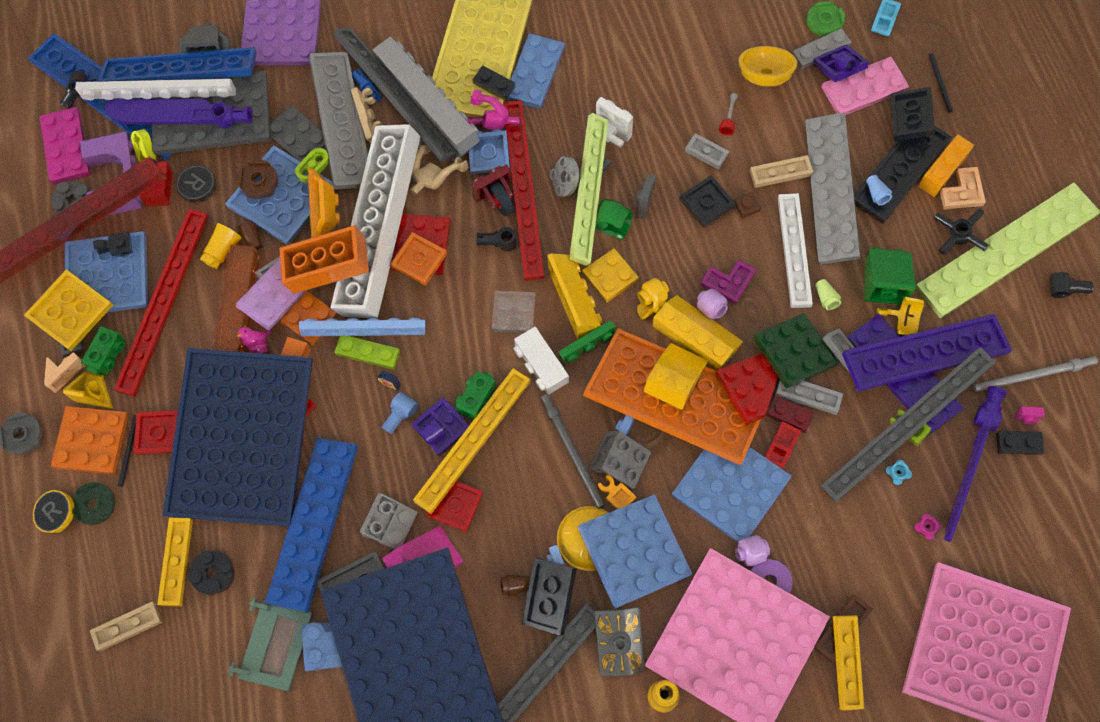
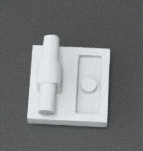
M600 97L596 102V115L609 120L606 142H612L621 148L624 144L623 140L628 142L632 137L633 116L627 110H622L615 106L612 101Z

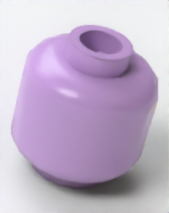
M709 289L702 291L698 295L697 308L707 318L719 319L726 313L728 309L727 299L717 290Z
M754 535L739 540L735 554L739 562L742 561L745 566L751 567L766 562L770 555V548L765 539Z

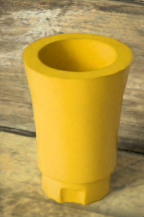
M217 223L200 260L217 270L242 237L232 229Z
M668 680L654 682L648 690V701L651 707L663 713L672 711L679 702V691L676 685ZM663 690L669 693V697L666 699L660 696Z

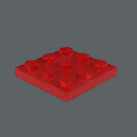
M402 214L391 263L412 232L447 250L451 224L450 217ZM446 257L434 274L444 275ZM390 264L389 271H397L393 269Z

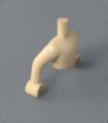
M420 140L411 175L412 179L417 183L410 191L412 194L417 195L423 187L429 189L439 188L445 178L457 169L459 172L467 171L469 168L467 161L462 162V159L458 157L455 159V163L444 169L432 163H428L425 167L420 168L423 154H428L431 151L425 142Z

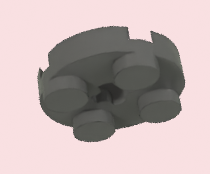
M61 182L53 193L51 206L58 214L80 218V215L89 212L86 192L90 190L81 182ZM75 197V199H77V200H76V201H72V203L70 204V203H69V200H70L71 198Z
M13 414L5 420L6 423L3 427H0V446L13 455L28 454L34 449H38L42 444L43 427L39 420L29 414ZM21 429L25 432L22 438L16 437Z

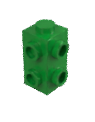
M100 326L81 361L87 367L86 371L96 376L99 373L107 376L109 371L114 368L118 354L123 351L126 340L118 332Z
M476 371L474 376L471 375L467 380L465 392L463 394L460 393L456 399L455 404L458 413L471 420L476 418L496 388L494 377L487 372L480 373Z

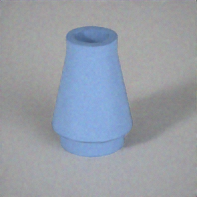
M872 175L866 180L874 203L884 205L892 199V191L877 175Z

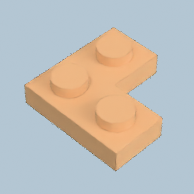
M978 167L957 169L956 177L959 187L942 188L940 191L944 210L984 206L986 203Z

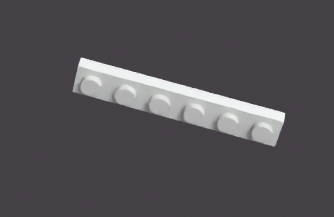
M799 193L779 194L778 206L791 308L812 307L813 302Z

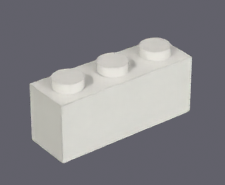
M536 327L514 339L515 347L513 349L519 358L523 357L526 362L524 365L530 375H535L537 378L535 382L541 391L545 390L546 393L551 394L569 383V375Z

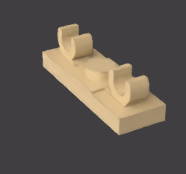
M356 87L351 92L366 140L371 143L375 126H383V123L380 121L374 122V119H376L375 114L368 106V104L371 105L376 102L373 97L368 98L373 91L370 88L360 91Z

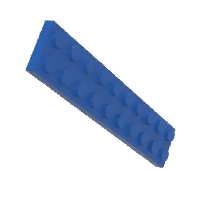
M55 33L27 58L31 64L65 88L73 71H83L88 77V82H97L102 70L100 65ZM81 96L78 97L129 135L133 131L146 130L152 142V124H124L117 122L105 111V105L110 100H86ZM173 153L158 156L166 161Z

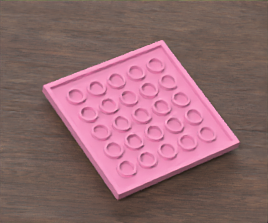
M710 548L648 658L645 667L737 722H775L830 616Z
M937 562L902 693L983 722H1046L1071 608Z

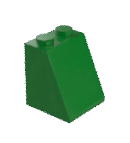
M880 247L870 248L865 256L864 301L901 305L904 297H911L915 291L911 252H905L901 249L892 251L884 250Z

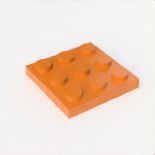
M65 406L51 467L54 469L115 475L129 414L121 411Z

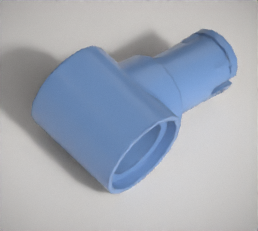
M399 392L391 402L392 413L381 428L392 435L402 419H409L413 416L419 403L406 394Z

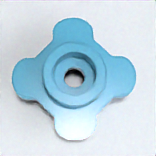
M897 460L893 466L886 468V473L892 477L895 485H900L903 480L912 477V472L902 460Z

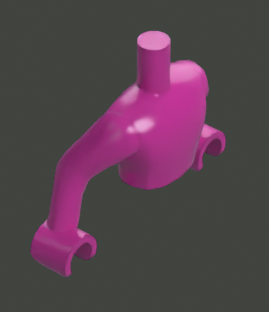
M480 90L472 92V105H480L482 102L491 104L495 110H485L483 117L470 119L467 117L468 124L482 125L483 128L489 130H501L505 124L519 125V117L509 116L508 110L497 98L482 94Z

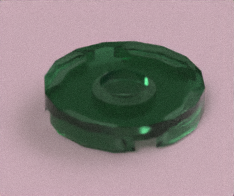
M97 482L87 483L78 488L72 499L74 502V508H72L73 516L78 521L87 525L101 524L110 517L115 507V496L111 489ZM97 498L96 507L89 509V501Z

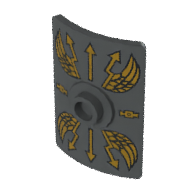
M639 607L595 611L600 674L602 676H624L644 672Z

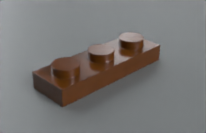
M854 594L838 616L857 615L859 628L873 608ZM833 622L814 646V649L830 662H833L836 658Z

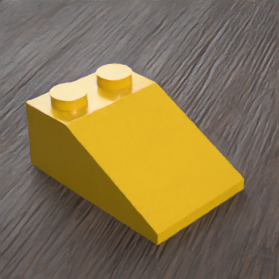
M670 343L648 376L644 392L682 410L708 360Z

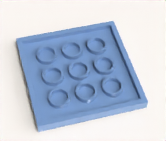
M273 145L262 160L270 163L278 174V185L274 190V194L270 197L254 199L245 196L241 188L238 187L225 205L246 220L252 221L257 227L285 245H290L310 220L308 183L299 181L296 176L295 169L300 161ZM321 175L324 179H326V180L333 186L331 180H329V179H327L326 177H324L323 175ZM257 176V179H254L253 181L258 183L262 179L260 176Z
M144 231L130 233L133 253L112 256L110 252L98 254L97 249L94 250L93 241H109L108 236L65 242V270L67 269L113 304L107 313L148 307L147 235Z
M750 447L742 465L704 449L671 496L738 543L739 540L751 536L792 476Z
M655 494L578 526V530L614 609L692 575L690 567Z

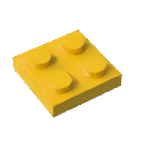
M615 248L582 270V274L606 303L639 281L637 274Z

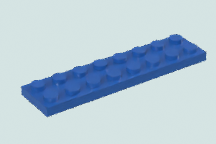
M255 47L105 59L97 82L252 76L257 52Z
M317 438L266 597V604L308 613L358 450L356 444Z

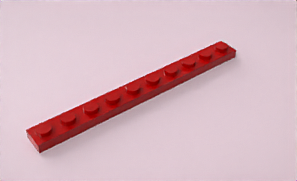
M522 100L503 102L509 116L519 117V125L506 124L524 281L544 279Z
M188 209L113 389L114 391L136 397L209 218L207 213Z

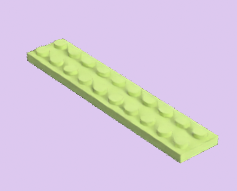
M1072 183L984 240V242L990 245L985 252L976 246L918 283L915 289L938 317L942 319L1100 214V210L1075 183Z

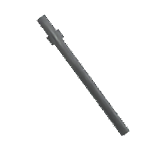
M548 393L542 395L541 399L547 409L546 413L556 426L597 509L603 507L605 503L560 418L561 413L558 407L554 406Z

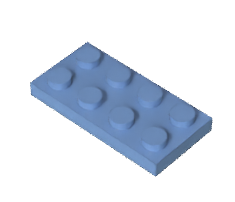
M529 33L511 78L515 82V88L506 100H522L523 105L541 109L564 51L565 43Z

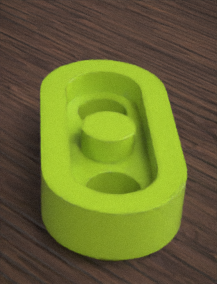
M315 148L297 165L295 173L299 181L308 183V175L304 176L305 173H308V168H313L319 174L329 164L327 151L323 148Z

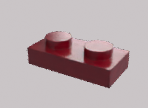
M775 395L766 416L779 422L783 421L806 433L815 412Z

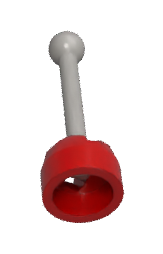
M736 93L730 95L731 103L728 117L720 123L719 132L722 135L730 136L734 134L735 123L731 121L735 100L738 98Z

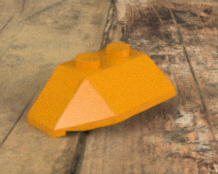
M308 168L311 238L334 232L336 225L340 224L339 213H335V206H338V194H334V186L313 168Z

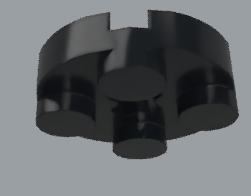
M203 551L192 562L188 579L197 591L205 595H215L230 587L234 580L235 570L233 569L231 559L220 551ZM216 567L215 572L217 575L215 577L211 576L209 579L208 570Z

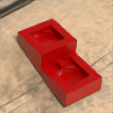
M782 421L765 458L784 469L801 430Z

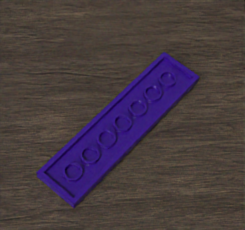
M993 314L845 350L842 356L855 387L860 392L958 367L979 347L992 358L1007 355L1012 349L996 315Z

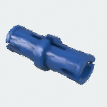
M357 69L359 74L354 70L352 77L360 86V90L363 91L366 88H370L373 93L368 97L376 98L380 102L383 96L374 87V82L368 79L361 69Z

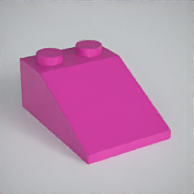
M441 526L401 545L382 558L389 568L448 547L455 568L464 562Z

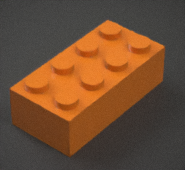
M355 225L279 248L282 284L293 294L369 272L365 236Z

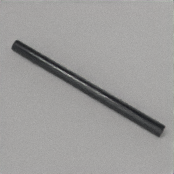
M930 53L929 57L947 110L951 113L953 108L934 53Z
M136 415L133 416L118 483L119 487L124 486L135 436Z

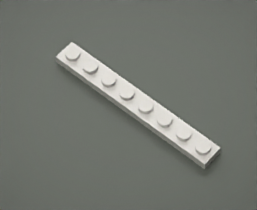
M231 79L76 82L75 87L79 95L86 100L236 96V88Z

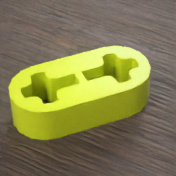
M144 129L133 131L131 140L139 164L143 167L144 162H156V156L152 151V142L148 132Z

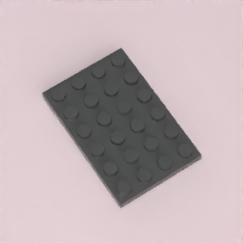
M266 71L253 72L252 76L227 78L232 80L236 88V96L169 98L206 99L211 105L216 102H223L226 106H235L236 108L250 106L253 111V121L250 124L236 122V124H232L228 128H220L217 124H152L153 153L161 155L271 141L268 77Z

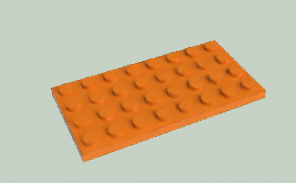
M618 328L589 381L583 396L729 461L742 465L761 419L746 425L716 377V370L705 366L682 410L645 393L644 388L647 378L666 349Z

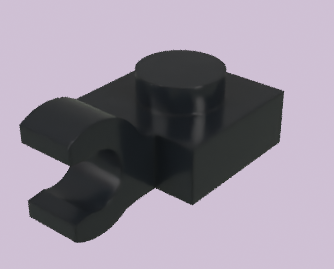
M129 232L108 235L109 241H93L94 250L97 249L98 254L110 252L112 256L133 253Z

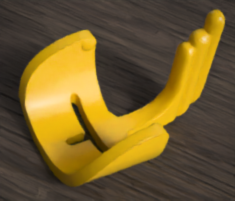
M904 297L899 310L878 307L877 313L880 315H896L898 318V334L918 333L924 300ZM910 304V308H909L908 314H911V315H914V316H913V317L907 316L906 326H904V320H905L906 311H907L908 305Z

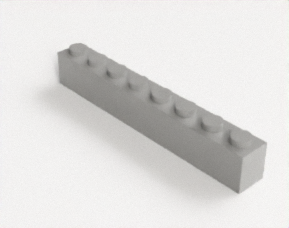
M390 36L373 49L374 54L462 156L480 142L477 136L479 131L473 123L468 124L465 114L462 111L458 112L456 110L457 107L451 99L447 100L445 98L446 94L442 88L435 87L436 83L432 77L424 74L425 71L419 63L417 65L414 63L413 56L409 52H404L405 48L399 41L395 42Z

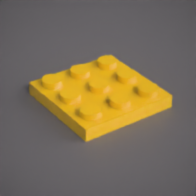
M66 269L24 316L68 350L72 351L110 310L113 304Z

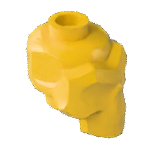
M652 278L642 284L641 291L637 293L638 299L641 302L637 305L640 319L643 320L651 314L657 313L666 303L669 287L665 281Z

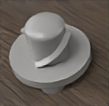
M562 156L556 163L555 168L550 171V179L553 181L557 196L569 197L579 187L581 168H578L576 161L572 157Z

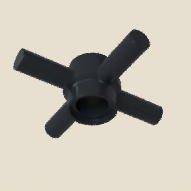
M978 208L968 219H958L955 222L938 212L934 219L949 228L951 236L938 250L939 253L945 255L955 244L963 245L968 241L985 252L990 245L973 235L972 228L984 215V211Z

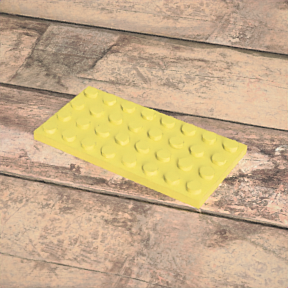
M455 0L432 79L436 83L435 87H441L446 94L445 98L447 100L451 99L457 107L456 110L458 112L462 111L466 117L480 118L483 117L485 110H495L491 104L482 102L480 105H472L471 96L474 90H480L482 94L493 96L502 104L505 102L503 99L474 85L472 79L480 68L485 66L511 80L533 0Z

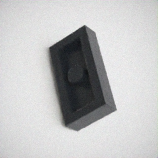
M482 66L472 79L474 85L504 101L515 88V82L485 66Z
M998 431L996 433L998 454L1042 455L1044 453L1042 432Z

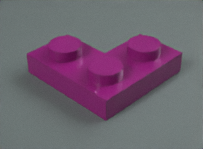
M738 260L728 276L710 266L700 285L708 290H717L728 301L736 305L754 276L756 269Z

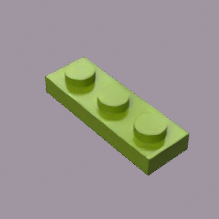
M340 336L334 353L336 356L394 370L400 349L351 336Z

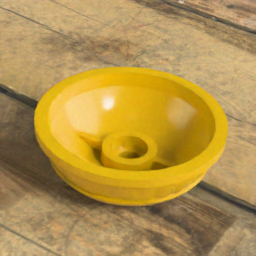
M771 46L747 49L739 56L738 61L745 79L760 86L781 85L791 78L792 73L797 68V60L793 54L784 49Z
M585 506L571 511L564 517L558 528L557 545L561 556L569 565L582 571H597L578 530V526L609 512L601 508L597 509L594 506Z

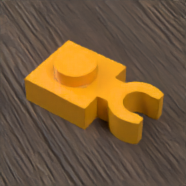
M609 475L606 476V480L610 483L609 486L604 487L601 483L598 484L600 491L609 493L606 500L616 509L632 504L637 499L622 483L615 486L613 478Z

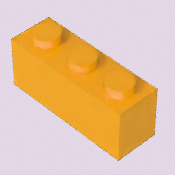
M957 134L924 175L918 187L935 198L968 157L974 144Z

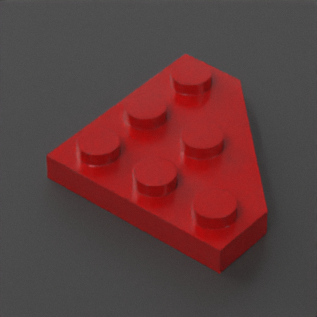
M764 354L716 370V377L744 423L747 425L763 419L767 413L778 375Z

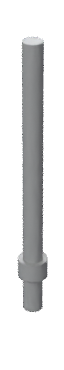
M1096 356L1084 359L1075 358L1067 363L973 384L974 392L987 390L989 386L1001 387L1071 370L1075 372L1082 370L1083 367L1098 364V359Z

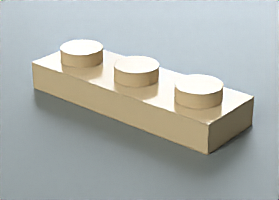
M806 155L750 167V174L754 187L758 188L810 177L813 174V169L809 157Z
M152 601L91 629L90 633L96 651L101 652L161 624L162 620L156 603Z

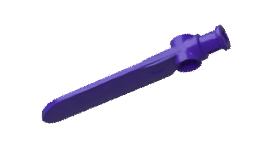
M114 99L105 105L107 114L115 121L124 124H217L220 128H228L232 124H236V122L250 124L253 121V111L250 106L236 108L235 106H226L223 102H216L211 105L206 99Z
M997 386L988 387L987 399L979 407L974 417L973 424L979 427L967 468L945 528L944 540L947 542H951L989 431L995 432L1002 419V408L1000 405L1007 392Z

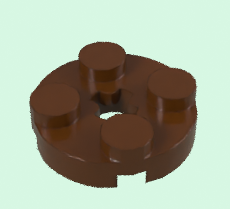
M253 160L244 169L243 167L240 169L237 182L245 196L260 199L274 194V190L278 185V174L267 161ZM257 176H260L262 179L260 182L256 183L253 181L257 179Z

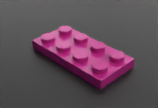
M78 107L39 116L50 182L54 185L91 175L90 167L82 159L80 141H85Z

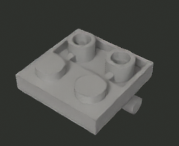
M378 493L359 533L367 539L371 538L395 550L403 545L418 512L382 493Z

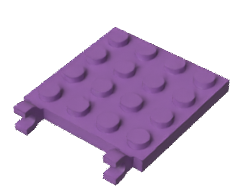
M246 0L241 48L255 47L257 55L254 65L310 66L309 54L317 53L322 1Z

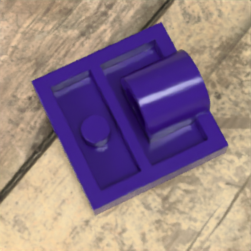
M847 44L813 58L814 65L834 82L841 81L868 68V61Z
M444 397L411 424L438 456L455 444L469 427L466 421Z

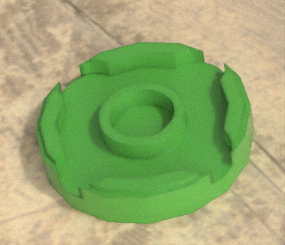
M822 1L814 4L809 9L806 23L814 34L826 36L843 27L845 14L840 7L835 6V3Z

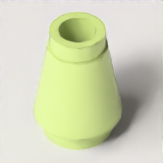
M822 279L815 284L822 307L830 311L841 304V296L826 279Z

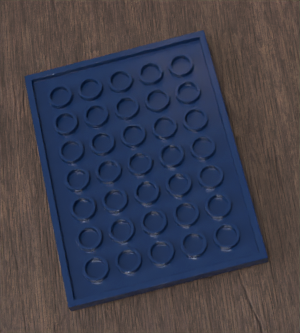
M187 348L162 516L290 527L296 498L313 365L311 357Z
M448 547L321 591L358 722H503Z

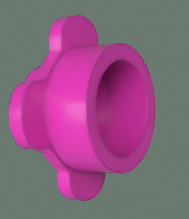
M923 514L921 516L922 520L916 523L914 528L917 532L924 534L927 540H932L935 532L941 529V523L929 514Z

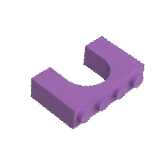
M122 132L80 141L82 159L89 167L108 163L123 165L122 176L114 185L86 192L88 210L94 217L99 218L142 208L140 191H138L139 183H141L140 174L137 171L139 162L128 133Z

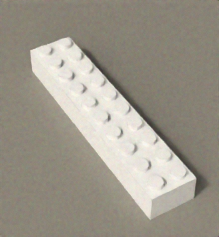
M410 125L375 126L351 226L355 225L365 236L369 272L337 281L330 308L342 317L378 318L420 141V135Z

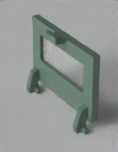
M254 597L253 601L250 602V611L254 612L255 607L260 609L241 669L236 668L237 663L232 662V666L228 670L230 671L228 676L233 677L234 672L239 673L238 679L289 692L303 648L302 625H308L311 622L313 612L308 611L306 613L268 605L265 603L266 600H262V603H257L258 598Z

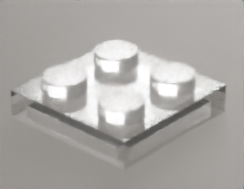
M495 291L492 332L525 333L534 327L535 292Z

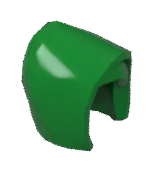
M603 199L598 205L595 229L623 240L630 228L633 212L616 200Z

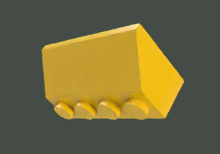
M551 253L547 255L549 274L578 340L603 325L600 314L595 313V302L593 297L588 296L586 292L588 286L585 279L580 278L579 264L569 260L570 255Z
M678 295L668 300L653 318L652 326L685 350L708 360L707 366L714 370L725 367L744 342L714 320L707 318Z

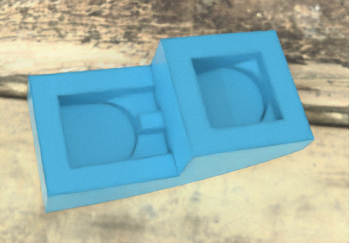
M882 0L871 32L889 37L901 3L892 0Z

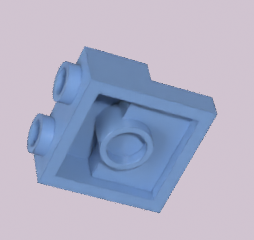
M500 129L487 133L479 131L477 136L480 142L469 149L471 174L489 173L495 167H503L506 164L510 168L506 131Z

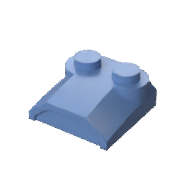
M314 622L302 625L305 671L342 667L330 622Z

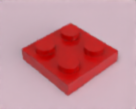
M178 410L137 412L134 453L136 455L172 453Z
M456 481L433 513L427 512L426 516L467 533L484 493L481 490Z

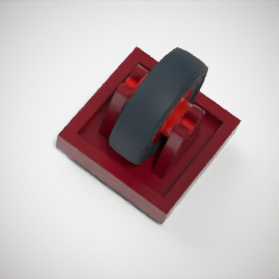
M508 165L495 167L489 175L485 177L482 175L476 178L472 184V197L475 202L478 203L486 199L492 209L496 207L503 216H507L514 211L511 201L513 193L508 186L511 177V170Z

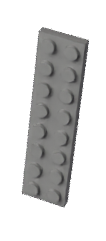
M348 52L310 53V66L326 151L329 156V168L334 190L360 188L368 153L362 124L351 92L355 87Z
M845 112L806 119L808 154L813 169V174L810 176L819 265L861 259Z

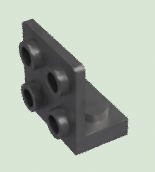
M607 431L589 469L595 473H607L630 489H634L651 455V451L620 431Z

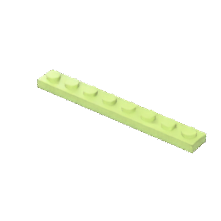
M594 113L588 116L569 256V260L586 266L591 263L609 122L608 119Z

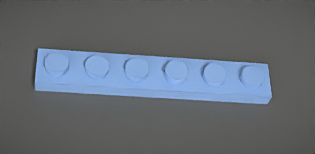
M350 318L346 321H338L337 319H326L325 321L306 319L305 321H299V331L301 336L425 335V320L420 318H410L409 320H400L398 318L379 320L377 318H370L364 321H359L355 318Z

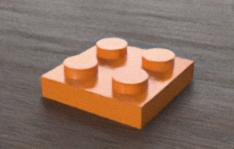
M412 232L392 261L391 267L426 286L446 257L447 250Z
M306 290L280 322L313 346L321 336H301L299 321H305L306 319L325 321L326 319H336L338 314Z

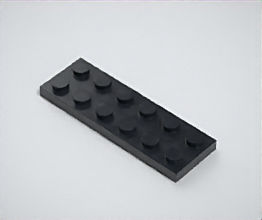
M935 126L936 135L898 141L870 175H877L892 191V199L884 205L874 203L869 186L865 181L854 195L855 205L884 224L948 144L952 136Z

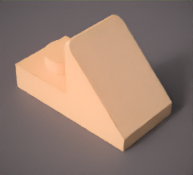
M73 352L70 356L65 357L58 366L47 357L44 385L56 393L84 367L81 363L82 359Z

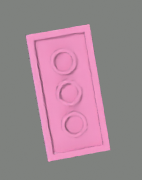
M888 57L868 65L867 69L841 81L834 82L829 80L824 82L821 88L836 114L845 112V115L891 98V93L908 91L909 85L893 58Z

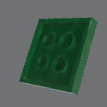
M805 313L758 332L753 337L786 389L830 370L838 364V361Z

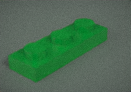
M610 320L558 351L559 360L563 365L567 362L569 364L573 363L582 353H589L600 342L609 341L615 334V325Z

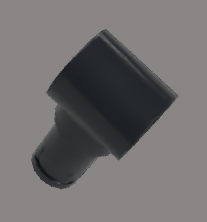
M73 71L70 74L69 83L66 87L67 91L60 101L63 107L67 104V109L72 108L76 98L80 96L75 89L76 83L74 81L88 82V77L83 71Z
M503 227L499 231H495V233H477V246L495 245V247H500L501 250L509 252L514 250L517 244L515 231L510 227ZM506 237L511 238L509 241H503Z
M1057 272L1049 276L1051 297L1065 298L1073 293L1090 294L1094 288L1092 281H1078L1074 278H1069V274L1065 272Z

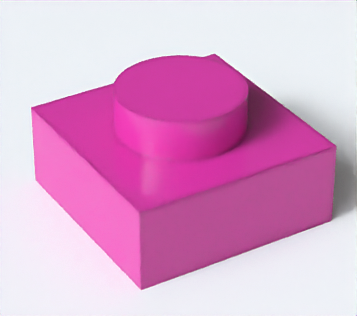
M1021 407L1015 413V420L1023 421L1024 424H1036L1045 416L1044 408Z

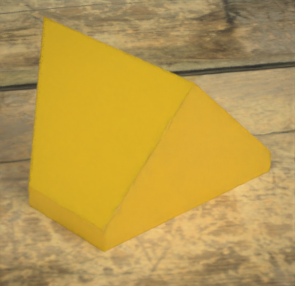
M83 372L63 389V393L76 403L114 410L104 381V375L99 374L96 376L89 372Z

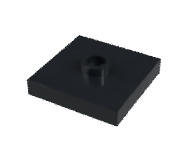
M712 175L680 195L679 198L703 228L733 209L736 205Z

